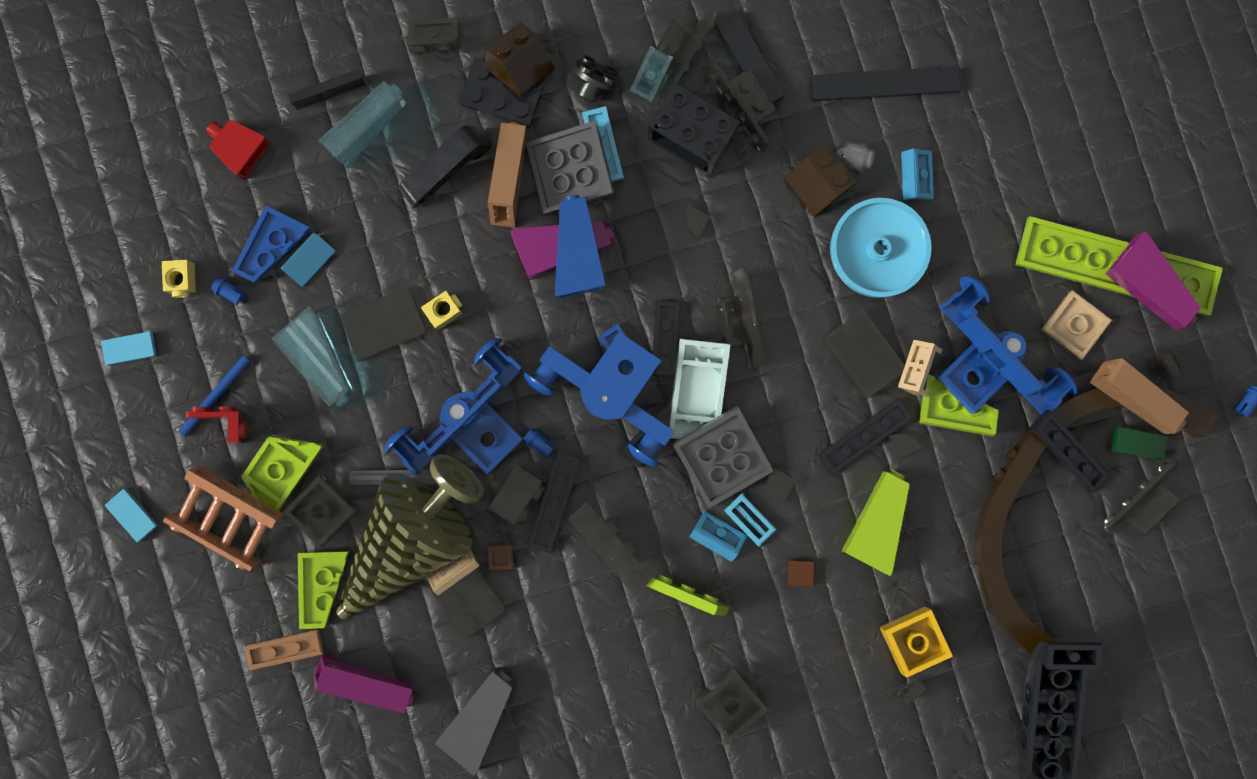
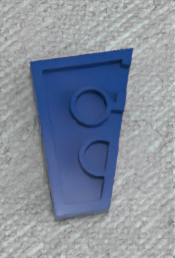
M265 205L232 272L257 283L311 228Z

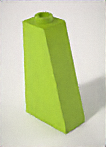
M891 470L890 473L882 472L842 549L843 552L889 576L893 572L910 485L904 481V475L894 470Z

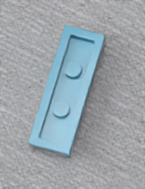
M606 106L582 112L584 123L596 121L598 124L612 182L623 180L624 176Z

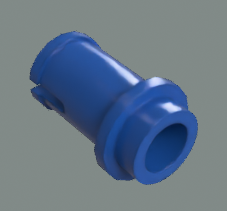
M218 277L211 287L215 295L220 294L236 306L242 302L246 294L230 284L227 278L222 279Z
M1254 385L1246 389V395L1237 408L1234 409L1235 412L1241 416L1244 414V417L1248 419L1257 407V386Z
M532 427L523 438L526 441L525 444H530L546 458L555 448V445L539 433V429L535 430Z

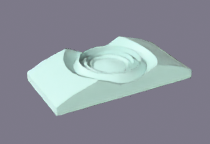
M680 339L669 411L668 427L675 431L671 438L680 439L721 415L730 344Z

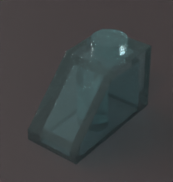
M650 46L630 91L652 102L673 57Z

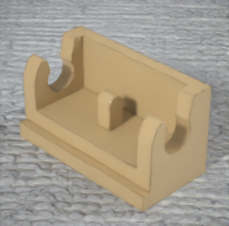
M913 340L898 387L911 394H921L927 397L928 391L923 388L935 352L941 355L943 349L933 343Z

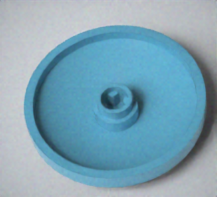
M873 198L854 205L840 218L832 233L830 255L836 273L849 288L864 296L888 298L905 292L921 279L930 262L931 239L926 224L911 207L890 198Z

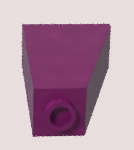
M603 221L591 222L598 253L612 248L611 240H614V236L610 226L605 227ZM559 225L520 228L510 231L529 280L556 270Z
M1144 231L1135 235L1105 274L1173 329L1190 327L1196 321V313L1201 307L1149 234Z
M323 654L320 657L313 677L316 691L404 714L407 706L411 707L415 694L412 692L413 689L408 682Z

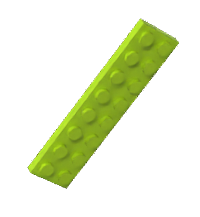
M1031 216L1027 218L1016 266L1132 296L1105 274L1129 244L1128 242ZM1162 252L1201 307L1196 314L1206 317L1211 316L1223 268Z

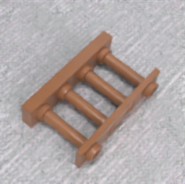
M201 466L188 470L184 479L191 482L192 488L180 513L174 512L164 518L163 522L170 525L173 531L184 533L233 561L236 567L242 570H253L261 562L253 554L266 529H272L280 524L285 514ZM205 490L213 495L214 500L200 526L188 518L201 492ZM223 503H227L233 506L236 512L223 538L212 533L210 529ZM248 515L256 520L257 526L245 549L242 550L233 545L232 541L244 517Z

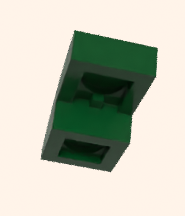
M1115 427L1111 451L1164 461L1168 436Z

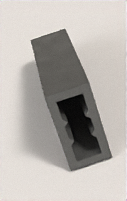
M495 668L435 742L439 748L473 776L477 773L514 686V683L511 681L513 678L503 669L498 671Z

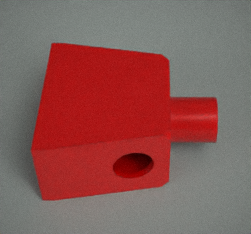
M229 120L224 127L213 121L206 129V133L214 138L209 148L242 180L245 179L271 144L261 134L233 120Z

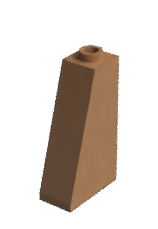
M515 122L501 123L488 197L491 225L513 228L516 225L527 140L526 126Z
M1122 358L1103 362L1090 381L1095 387L1164 434L1178 433L1186 424L1185 418L1189 412Z

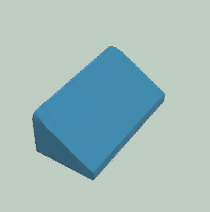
M914 148L903 151L901 153L903 200H933L932 151Z
M314 232L281 269L300 286L304 287L332 257L336 250Z
M704 511L690 534V538L727 560L733 561L739 554L747 535Z

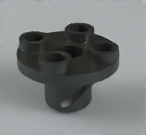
M583 55L581 59L576 60L573 66L575 73L582 78V80L577 81V93L586 101L596 102L602 99L605 90L615 91L620 85V80L617 77L619 72L615 68L597 64L596 60L588 55Z

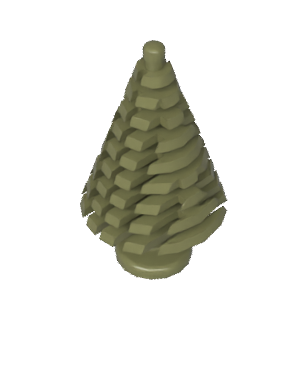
M438 454L431 460L430 471L440 487L434 494H430L435 491L431 487L405 475L390 474L383 478L368 517L370 520L364 528L365 532L361 537L358 552H356L354 558L355 564L351 566V575L348 576L347 586L341 595V600H344V602L336 610L337 615L341 619H348L353 612L363 611L368 606L379 602L380 599L386 598L390 593L401 590L405 586L414 583L417 579L427 576L431 571L437 570L454 561L453 559H457L469 552L468 549L472 547V538H467V536L471 532L468 526L463 524L465 521L459 512L450 510L453 506L448 502L453 497L464 503H476L484 495V489L480 480L466 465L448 455Z

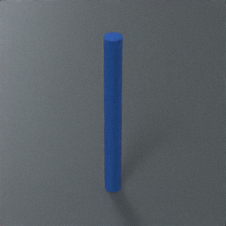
M243 355L199 407L211 409L251 360ZM188 419L179 432L187 437L202 419Z

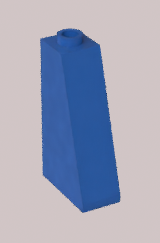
M580 195L568 196L564 202H560L555 295L557 300L606 289L586 198H580Z

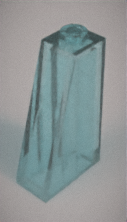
M383 81L324 134L318 142L348 168L406 104L402 98L404 93L395 84L389 86Z
M309 306L271 339L329 407L335 408L338 406L340 408L350 400L349 395L353 390L319 313Z

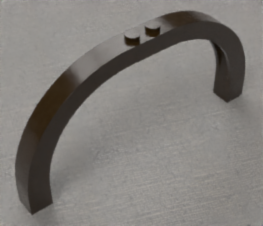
M1094 388L1062 400L1060 405L1053 411V414L1066 427L1092 412L1107 408L1126 407L1100 389ZM1159 388L1189 412L1185 418L1186 424L1182 430L1195 438L1206 437L1218 415L1181 394ZM1029 427L1017 445H1013L1007 452L1005 458L1008 460L1003 468L999 467L993 476L995 481L984 500L975 531L974 557L979 586L991 614L1008 637L1021 649L1032 655L1039 643L1058 641L1034 625L1018 606L1007 584L1001 550L1002 534L1009 509L1039 457L1047 447Z

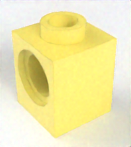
M188 260L162 261L164 292L172 294L174 298L188 297L187 293H196L195 263ZM182 274V283L176 285L175 278L177 275Z
M444 291L421 307L437 330H440L463 314L459 309L463 306L455 294L450 296L447 291ZM443 303H448L450 305L449 313L444 316L439 315V306Z

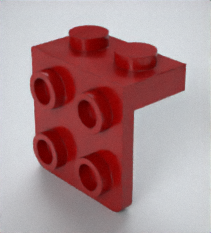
M192 407V412H186V418L228 419L229 443H243V438H247V423L243 422V413L236 411L234 407H218V412H211V409L208 407Z

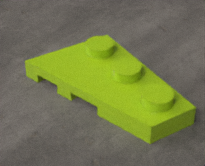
M928 374L924 385V390L928 391L927 397L923 396L920 424L988 436L996 435L999 410L984 403L975 413L970 414L940 381Z
M350 551L298 553L299 629L327 627Z
M659 574L658 578L649 577L647 587L712 615L726 616L729 606L719 603V599L705 593L704 596L695 593L696 589L685 584H681V587L672 584L673 579Z

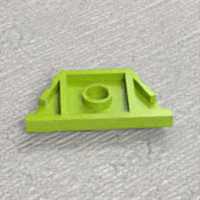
M273 435L268 436L241 477L246 487L251 490L252 496L280 511L324 445Z

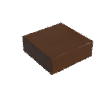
M513 544L487 546L489 571L514 569Z
M788 560L787 585L813 587L814 562Z

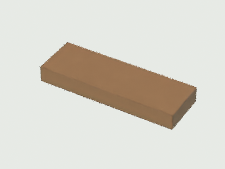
M320 629L244 646L249 671L325 653Z

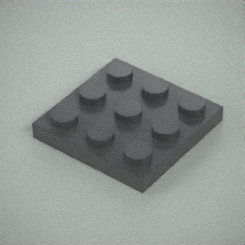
M596 121L526 142L543 214L548 215L560 211V202H564L568 196L580 195V198H586L587 203L615 194Z
M738 406L672 443L708 508L773 472L771 465Z

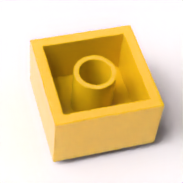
M922 607L880 627L900 673L906 678L953 657L932 610L927 607Z

